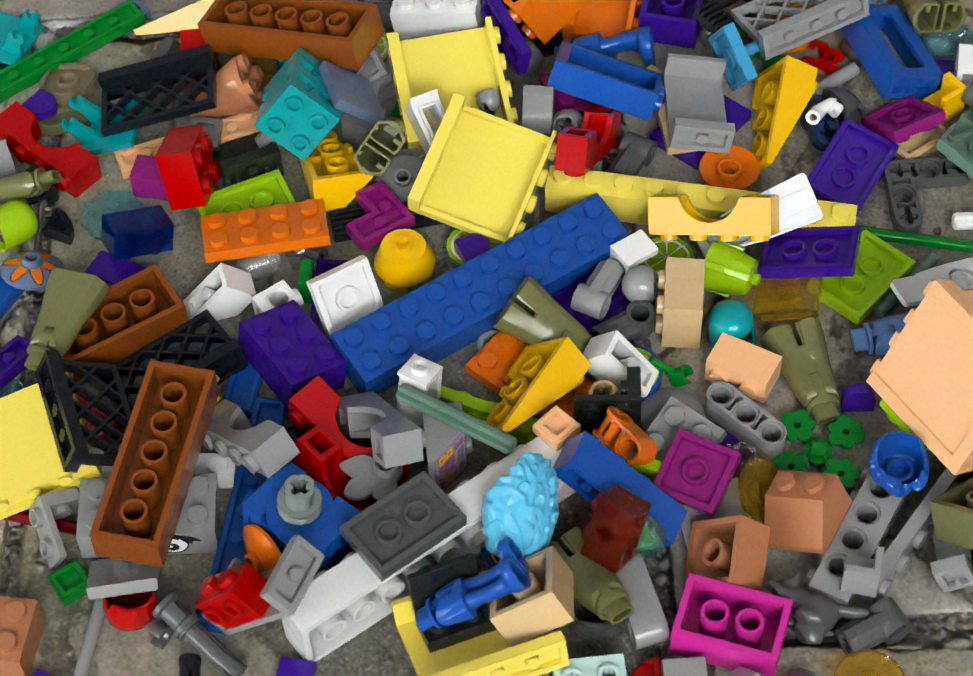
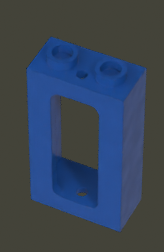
M869 4V16L840 28V31L883 98H905L909 95L916 98L928 97L935 92L944 74L897 4ZM879 30L884 31L906 67L899 63Z
M565 41L561 42L547 86L554 87V90L650 121L652 112H659L666 86L661 85L663 77L661 73Z

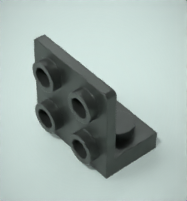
M259 132L220 144V150L212 151L214 162L217 161L219 163L220 180L224 188L279 169L282 176H284L281 154L277 144L259 148L255 142V137Z
M627 367V380H620V394L574 396V420L581 424V431L579 433L587 431L591 434L593 429H598L607 416L606 410L609 406L616 407L625 412L641 428L640 367Z
M473 553L407 575L415 620L416 611L425 606L427 598L433 597L435 599V592L459 576L466 579L479 575L476 558ZM486 603L478 606L477 617L459 624L439 629L433 626L424 632L417 625L430 653L496 630V627L489 620L490 610Z

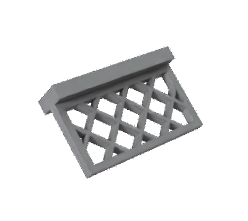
M753 0L730 10L731 17L757 43L760 48V55L765 60L870 15L868 0ZM774 2H782V3H783L782 7H779V6H769L770 4H772V3H774ZM790 3L804 4L802 8L789 7ZM749 13L758 14L756 18L744 17V15ZM765 14L778 15L777 19L763 18Z

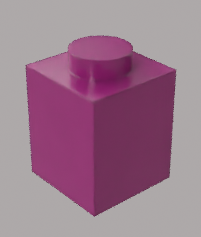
M137 154L129 176L134 197L168 201L155 156Z

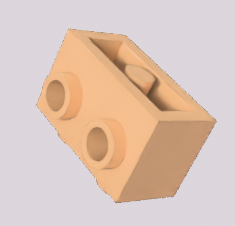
M722 332L706 359L704 379L711 383L718 381L727 382L751 400L764 404L780 376L782 356Z

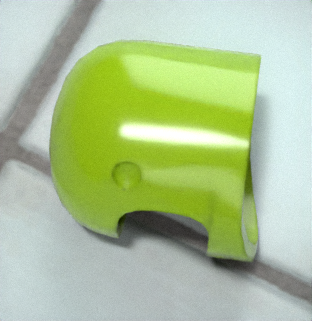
M13 199L0 205V232L5 242L3 243L0 240V251L6 252L30 240L38 231V219L34 210L27 202L21 199Z

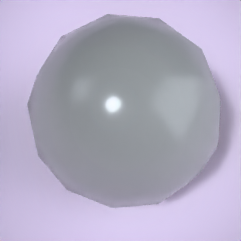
M566 108L555 113L552 120V131H558L556 142L558 133L566 126L581 128L584 117L580 112L575 109Z
M643 265L631 267L625 273L621 282V289L625 298L630 302L646 300L652 303L658 297V276L656 271Z

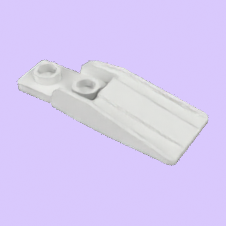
M800 173L758 193L779 195V233L769 236V239L823 218V213L805 173ZM735 207L723 213L722 215H720V218L717 219L726 218L729 214H731ZM708 235V240L697 241L703 256L706 257L714 240L719 242L720 238L718 235ZM739 236L737 241H723L739 247L758 243L750 241V236Z
M973 257L933 267L916 273L914 276L894 279L890 287L904 307L920 305L925 297L922 292L931 279L943 278L944 280H954L964 291L973 290Z

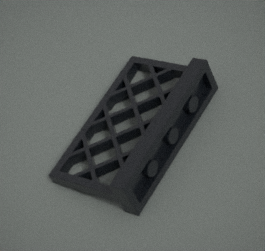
M206 44L98 73V83L102 88L101 133L103 136L107 137L217 108L216 72L220 67L210 45ZM205 76L200 82L193 80ZM176 84L171 90L166 88L168 85ZM187 85L194 87L185 97L180 95ZM149 91L144 97L138 95V93ZM160 92L166 94L158 104L152 102ZM201 92L208 94V99L194 102ZM121 98L116 104L111 103L112 100ZM132 99L138 102L130 111L124 109ZM174 99L180 102L175 108L165 109ZM146 106L152 109L145 116H137ZM118 114L124 116L118 123L110 125V122Z
M208 310L203 311L116 364L119 376L128 375L125 385H123L127 399L129 394L139 393L141 385H133L136 376L145 375L147 368L140 367V364L148 358L163 362V359H177L175 364L183 365L184 360H198L189 365V367L215 371L216 375L220 378L217 382L218 385L249 366L239 343L234 338H230ZM208 323L210 325L207 334H194L195 329L203 324ZM174 342H183L180 351H169L167 348ZM190 343H204L201 352L188 351ZM212 343H225L214 351L209 352ZM98 375L101 381L107 385L110 383L108 375ZM136 399L129 402L131 413Z
M46 350L35 375L63 471L77 473L80 465L113 467L119 451L117 448L121 445L124 433H121L109 423L114 420L125 427L126 430L131 416L130 406L116 364L61 360L59 351ZM65 372H72L81 379L75 382ZM94 375H108L110 383L107 385ZM87 382L100 391V393L94 395L84 388L83 385ZM74 393L87 401L88 404L85 407L73 399L72 395ZM106 395L116 402L118 407L115 409L101 399ZM96 407L108 417L103 420L91 412L90 409ZM84 418L96 428L90 431L80 424L79 420ZM102 431L113 438L115 442L111 445L97 435ZM90 442L104 453H89L87 444Z

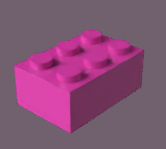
M689 573L671 631L669 653L685 658L705 657L707 664L729 670H734L741 666L755 672L757 671L762 676H775L790 622L793 600Z

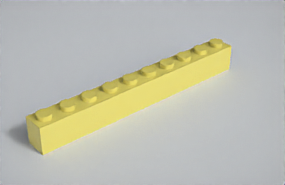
M550 165L545 185V211L560 213L598 193L620 222L648 225V197L656 194H688L692 205L699 213L708 218L717 219L720 218V215L735 207L739 197L760 192L589 170L580 177H571L565 175L564 171L555 170V165ZM817 200L823 213V218L800 228L855 226L858 205Z

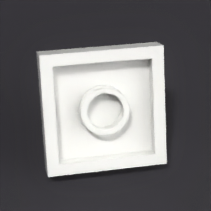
M364 255L358 256L306 281L326 337L331 340L332 333L384 306L369 261Z

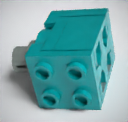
M300 46L264 87L261 98L264 103L259 107V115L255 122V127L260 132L255 137V142L259 148L276 143L279 150L284 147L304 161L340 121L342 111L334 108L318 70V66L322 62Z

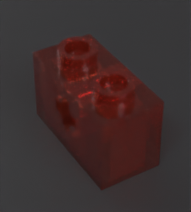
M617 484L605 493L600 492L591 507V510L594 512L592 520L586 525L582 533V539L585 541L580 554L615 574L633 559L652 504Z

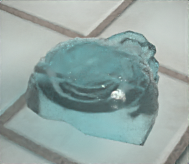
M962 25L955 32L922 33V42L933 56L950 58L957 54L959 44L973 45V31L968 30Z

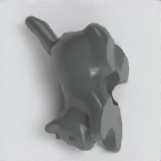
M797 571L792 577L767 582V587L772 595L793 600L790 618L794 619L795 635L805 644L821 643L825 634L835 626L840 617L859 619L869 615V610L866 608L835 604L833 600L824 595L804 589L800 584V571Z

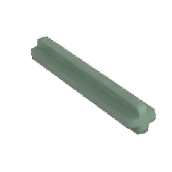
M402 383L396 393L398 401L505 454H511L517 445L516 437L411 385Z

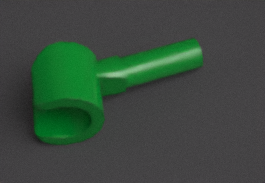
M654 356L649 358L648 361L653 366L668 375L669 382L673 387H681L691 383L685 378L693 374V370L689 365L674 368Z

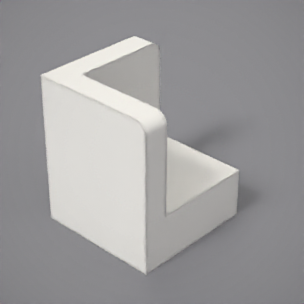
M642 229L610 245V259L617 261L621 268L625 270V273L631 267L639 266L640 263L658 254V247Z

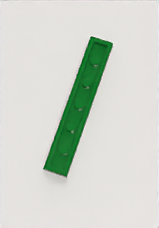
M128 0L0 70V103L38 83L48 70H51L52 73L58 70V66L61 64L75 62L146 23L145 15L132 0Z

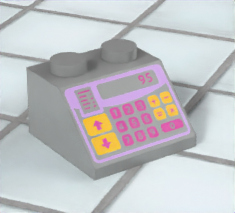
M462 402L447 403L463 411ZM422 412L423 431L426 437L425 451L428 475L445 491L467 467V453H473L471 436Z

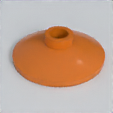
M731 145L729 154L706 152L700 160L699 173L705 184L709 186L747 190L758 180L760 164L757 157L751 151L741 146Z
M249 523L243 528V541L247 552L244 555L245 563L260 573L275 568L282 555L278 546L260 526Z

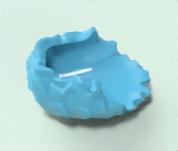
M523 453L522 458L517 460L516 465L510 467V474L499 476V480L495 482L494 486L486 491V495H483L481 514L483 515V533L486 536V550L499 558L497 543L506 536L516 543L524 558L547 548L551 541L559 516V494L557 493L559 482L557 481L555 468L550 466L551 460L544 459L541 453Z

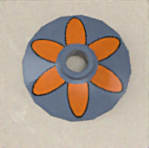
M25 250L11 254L4 259L0 266L2 279L8 285L16 289L35 291L46 289L50 272L54 267L63 268L56 256L48 252Z

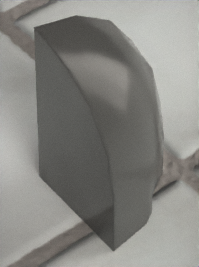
M833 86L822 91V99L836 98L838 99L837 102L844 106V109L836 118L838 121H844L847 118L853 122L860 123L862 122L861 116L869 113L862 102L849 89Z

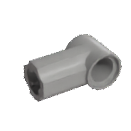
M609 258L607 260H600L585 284L580 283L572 296L571 309L600 321L603 320L609 310L612 295L625 275V270L615 260Z

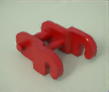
M813 40L809 45L810 49L815 50L817 46L818 54L822 55V57L815 59L804 56L801 61L809 63V65L818 68L820 71L832 74L838 70L837 62H842L845 56L840 50L828 47V43Z

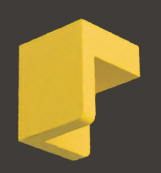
M947 72L943 75L941 89L922 100L945 110L946 121L941 123L944 124L963 113L965 103L961 100V97L967 86L951 72Z

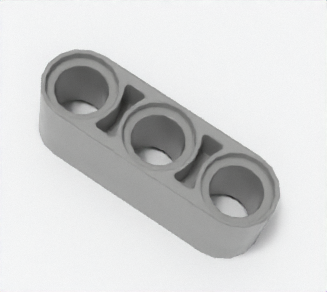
M714 382L707 388L705 415L708 420L713 423L716 422L737 438L744 448L764 462L771 463L775 456H783L787 430L782 422L727 382Z
M636 552L606 560L609 567L622 582L625 591L629 595V603L634 607V613L623 620L633 648L638 650L670 641L668 623L641 553Z

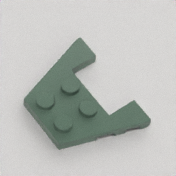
M969 107L967 111L965 110L961 114L959 120L956 123L954 122L940 137L935 148L944 154L947 160L955 163L966 172L972 180L973 109Z

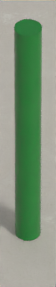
M860 226L861 233L866 229L886 242L973 253L972 240Z

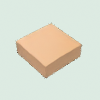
M557 405L532 425V432L555 451L560 450L567 439L576 436L581 431V424Z

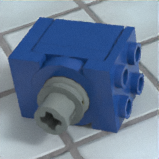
M288 462L270 478H266L265 483L257 490H251L243 499V528L249 523L260 526L273 539L281 553H283L291 537L300 535L325 555L315 576L321 571L330 570L339 564L353 549L340 534L339 526L359 514L360 511L339 496L333 500L331 493L322 484L307 476L306 472L292 462Z

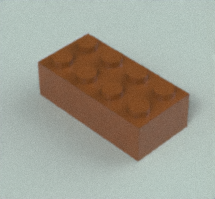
M154 264L109 286L108 295L84 324L71 348L61 360L118 364L187 322L188 317L185 305L158 266ZM68 372L75 382L81 379L74 373Z

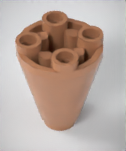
M245 53L231 58L216 72L217 108L189 116L191 118L195 116L216 119L259 111V107L264 103L261 98L264 90L262 81L265 80V76L261 67L258 64L253 66ZM201 92L194 102L208 99V94Z

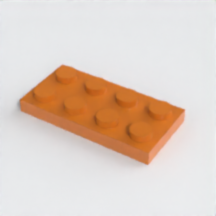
M307 199L302 202L274 204L268 207L246 208L240 211L201 216L206 264L331 245L323 199Z
M499 331L465 364V373L499 395L501 387L508 386L511 381L507 375L510 368L529 344ZM585 377L580 386L571 390L533 417L540 419L557 405L574 419V396L588 395L594 382Z

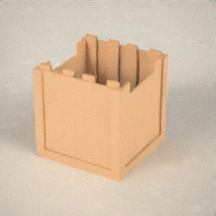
M943 278L931 279L922 292L925 295L924 299L917 309L911 308L903 320L906 324L901 332L896 331L888 342L891 348L883 359L878 358L869 370L871 374L866 382L953 475L973 471V290L964 291L954 280H944Z

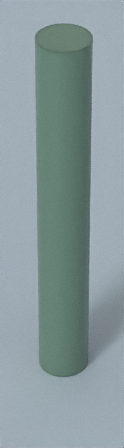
M929 252L906 277L914 276L916 273L932 268L939 261L938 255L934 252ZM893 290L874 308L873 313L876 317L883 318L899 302Z

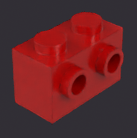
M247 563L232 569L228 568L216 575H209L199 587L201 594L195 606L204 612L206 619L212 623L220 624L225 629L262 618L270 605L259 596L267 579Z

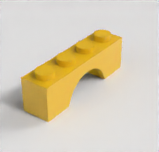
M656 194L648 197L649 235H659V240H678V235H689V240L704 241L708 240V235H718L720 241H737L739 236H750V241L755 242L769 241V236L779 233V195L748 194L739 197L731 214L724 219H712L702 215L694 208L688 194Z

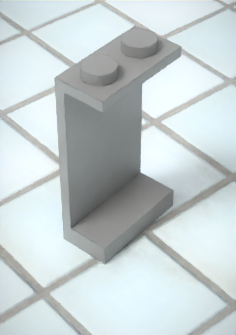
M668 53L662 78L663 85L666 86L664 98L669 148L729 154L736 130L735 123H727L722 88V77L727 63L726 59Z
M300 535L291 537L275 568L259 573L267 579L259 596L270 604L264 616L229 629H225L220 624H212L226 635H231L294 615L325 555ZM234 558L228 568L232 569L244 563Z

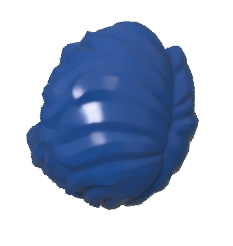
M901 430L890 431L879 437L871 447V453L869 454V473L874 482L886 492L896 497H904L912 489L915 491L922 490L928 482L929 464L928 454L921 439L915 434Z

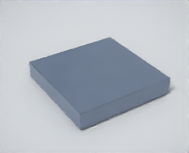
M323 60L318 66V70L334 108L373 125L378 120H386L368 79Z

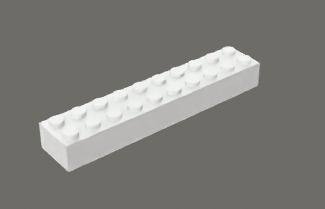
M536 437L527 444L517 446L510 455L499 462L490 463L483 472L471 480L466 479L462 481L447 496L467 516V524L383 582L356 552L349 553L343 558L341 563L330 570L318 573L309 585L295 614L282 618L285 636L303 660L317 662L392 613L391 601L410 595L407 582L408 574L469 553H473L475 558L481 554L480 548L486 546V536L483 533L484 525L482 524L483 515L481 514L483 495H486V491L494 486L495 482L499 480V476L510 474V467L516 465L517 460L522 458L523 453H541L544 459L551 460L550 466L553 467L562 448L555 451L542 439ZM557 477L559 482L557 493L559 494L558 503H560L576 491Z

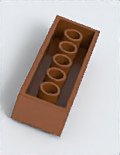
M215 0L197 23L205 45L209 44L213 52L234 55L245 53L249 57L287 61L300 46L320 62L326 60L341 68L360 70L385 33L377 4L347 0Z
M155 360L149 361L89 535L97 556L164 567L218 399L219 388L215 371Z

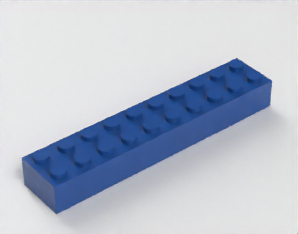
M595 193L332 333L331 343L346 359V375L359 393L374 391L376 394H380L399 383L397 372L413 354L437 363L477 341L481 334L489 330H497L493 327L495 320L529 274L550 295H553L592 273L600 260L610 259V245L631 234L598 193Z

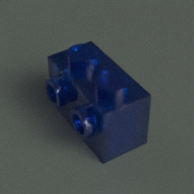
M161 205L102 215L101 241L114 261L127 260L131 257L148 254L155 255L160 252L173 250L174 224Z

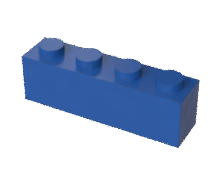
M587 431L566 440L553 466L557 473L556 476L605 515L607 511L613 508L623 507L631 513L633 512L629 509L637 510L650 517L660 527L663 536L659 544L648 547L652 551L674 543L688 512L677 503L676 499L661 491L647 476L637 472L627 464L623 457L614 454L596 436L589 434Z

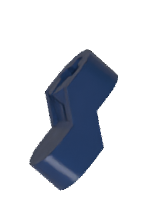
M813 97L802 112L800 120L802 127L809 133L812 145L820 151H825L840 125L839 121L832 118L828 113L816 125H811L806 121L807 112L814 105L824 101L820 97Z

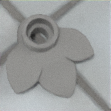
M367 455L354 456L339 464V468L351 477L344 489V497L354 501L366 500L371 496L376 501L380 500L397 489V481L403 474V466L384 469L373 457Z

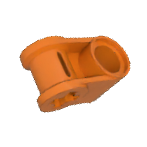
M609 406L606 410L607 416L599 428L593 429L591 434L596 436L614 454L623 457L628 465L650 464L657 455L656 442L636 425L629 415L616 407ZM635 443L638 447V452L636 456L633 452Z

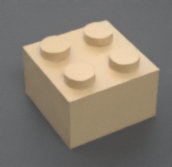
M666 257V270H659L655 334H662L661 347L700 349L705 259Z
M553 546L525 557L530 572L527 574L531 581L529 588L520 593H512L490 601L489 620L511 647L534 640L542 634L562 628L574 621V574Z

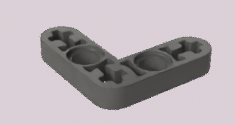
M946 157L891 161L884 171L883 183L894 230L912 233L920 232L923 214L917 189L960 187L969 183L971 178L955 163L947 160ZM924 169L932 170L936 175L933 177L923 176L920 173V171ZM899 194L907 195L911 200L908 202H900L897 199H895V196ZM905 213H908V219L910 224H907V221L903 220Z

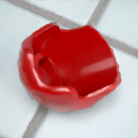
M153 591L103 598L105 615L111 625L125 632L141 630L153 620L154 616L152 613L157 605V595Z

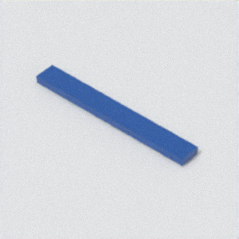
M256 397L250 423L254 427L269 419L284 426L287 408L280 400ZM242 464L238 466L210 575L224 572L234 558L246 564L244 555L247 552L243 542L242 502L251 490H257L265 483L267 477L258 472L252 474ZM203 611L200 612V623L209 632L225 634L201 616Z

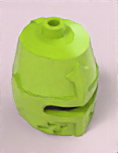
M714 240L705 257L704 290L728 298L729 295L746 296L752 286H758L761 280V274L757 273V259L745 253V248Z

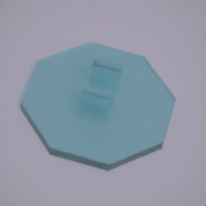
M106 190L85 203L81 225L95 240L120 241L141 228L145 206L130 191Z

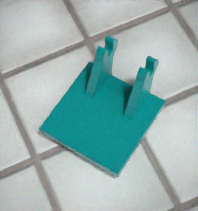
M26 9L22 18L0 12V63L11 65L22 59L42 33L44 25L38 23L41 17L36 11L31 16L29 9Z
M78 95L76 100L72 96L70 97L69 106L84 115L91 122V126L88 127L77 119L70 117L69 123L66 119H62L61 128L73 134L83 143L82 147L92 154L133 147L139 128L104 137L101 133V107L88 101L81 95ZM131 101L124 109L130 111L138 102ZM145 108L137 115L138 117L143 116ZM118 114L110 122V125L118 123L124 116Z

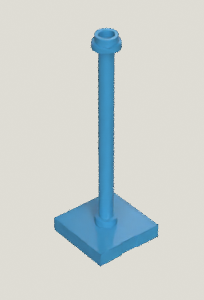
M877 0V1L880 2V3H882V2H884V1H886V0ZM734 22L723 26L708 38L716 58H723L727 61L724 76L732 92L742 88L758 77L749 56L760 52V48L755 41L744 46Z

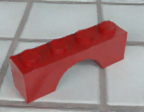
M17 101L0 113V140H6L9 151L13 153L19 162H26L30 166L36 163L39 168L42 167L46 171L58 170L62 176V181L54 185L60 191H66L77 198L102 178L97 157L79 144L75 143L66 147L51 148L38 143L42 134L37 117Z
M593 104L585 110L581 128L566 126L560 131L557 139L555 170L564 171L565 175L571 177L585 175L618 144L622 112Z
M319 375L289 399L287 416L294 427L299 430L303 429L307 433L320 424L343 446L344 460L358 455L373 457L372 448L358 446L346 439L340 432L336 422V415L341 397ZM408 464L402 465L403 474L397 481V488L408 478L411 469Z
M320 424L297 439L295 445L300 453L290 462L306 472L307 476L311 477L314 481L322 484L331 493L333 500L339 496L360 512L377 502L372 496L362 501H354L344 497V489L351 477L339 468V464L344 461L343 446Z

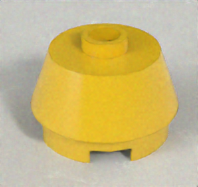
M397 229L388 233L383 238L374 258L375 272L384 281V285L400 292H407L408 287L416 286L422 282L423 285L426 284L432 277L436 264L435 254L420 233L411 229Z

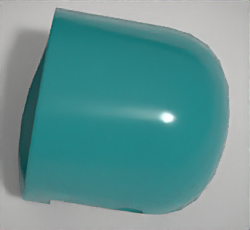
M727 299L713 306L708 314L707 321L708 339L712 349L722 332L741 340L750 332L752 339L749 343L756 345L757 337L753 325L754 318L747 305L738 300Z

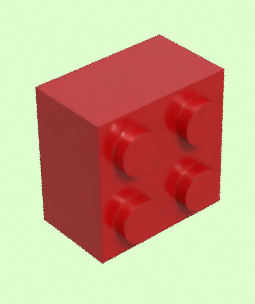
M204 124L168 129L155 155L171 210L207 206L211 194L214 193L215 185L221 177L219 163L217 161L214 162L212 155V138L209 134H206Z

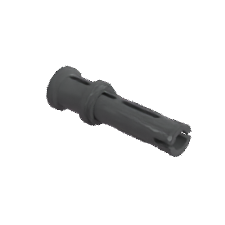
M170 593L157 605L152 615L156 619L161 618L175 631L174 636L177 639H185L223 676H242L247 666L237 659L228 648L200 623V615L197 612L191 613L178 600L179 595L177 593Z

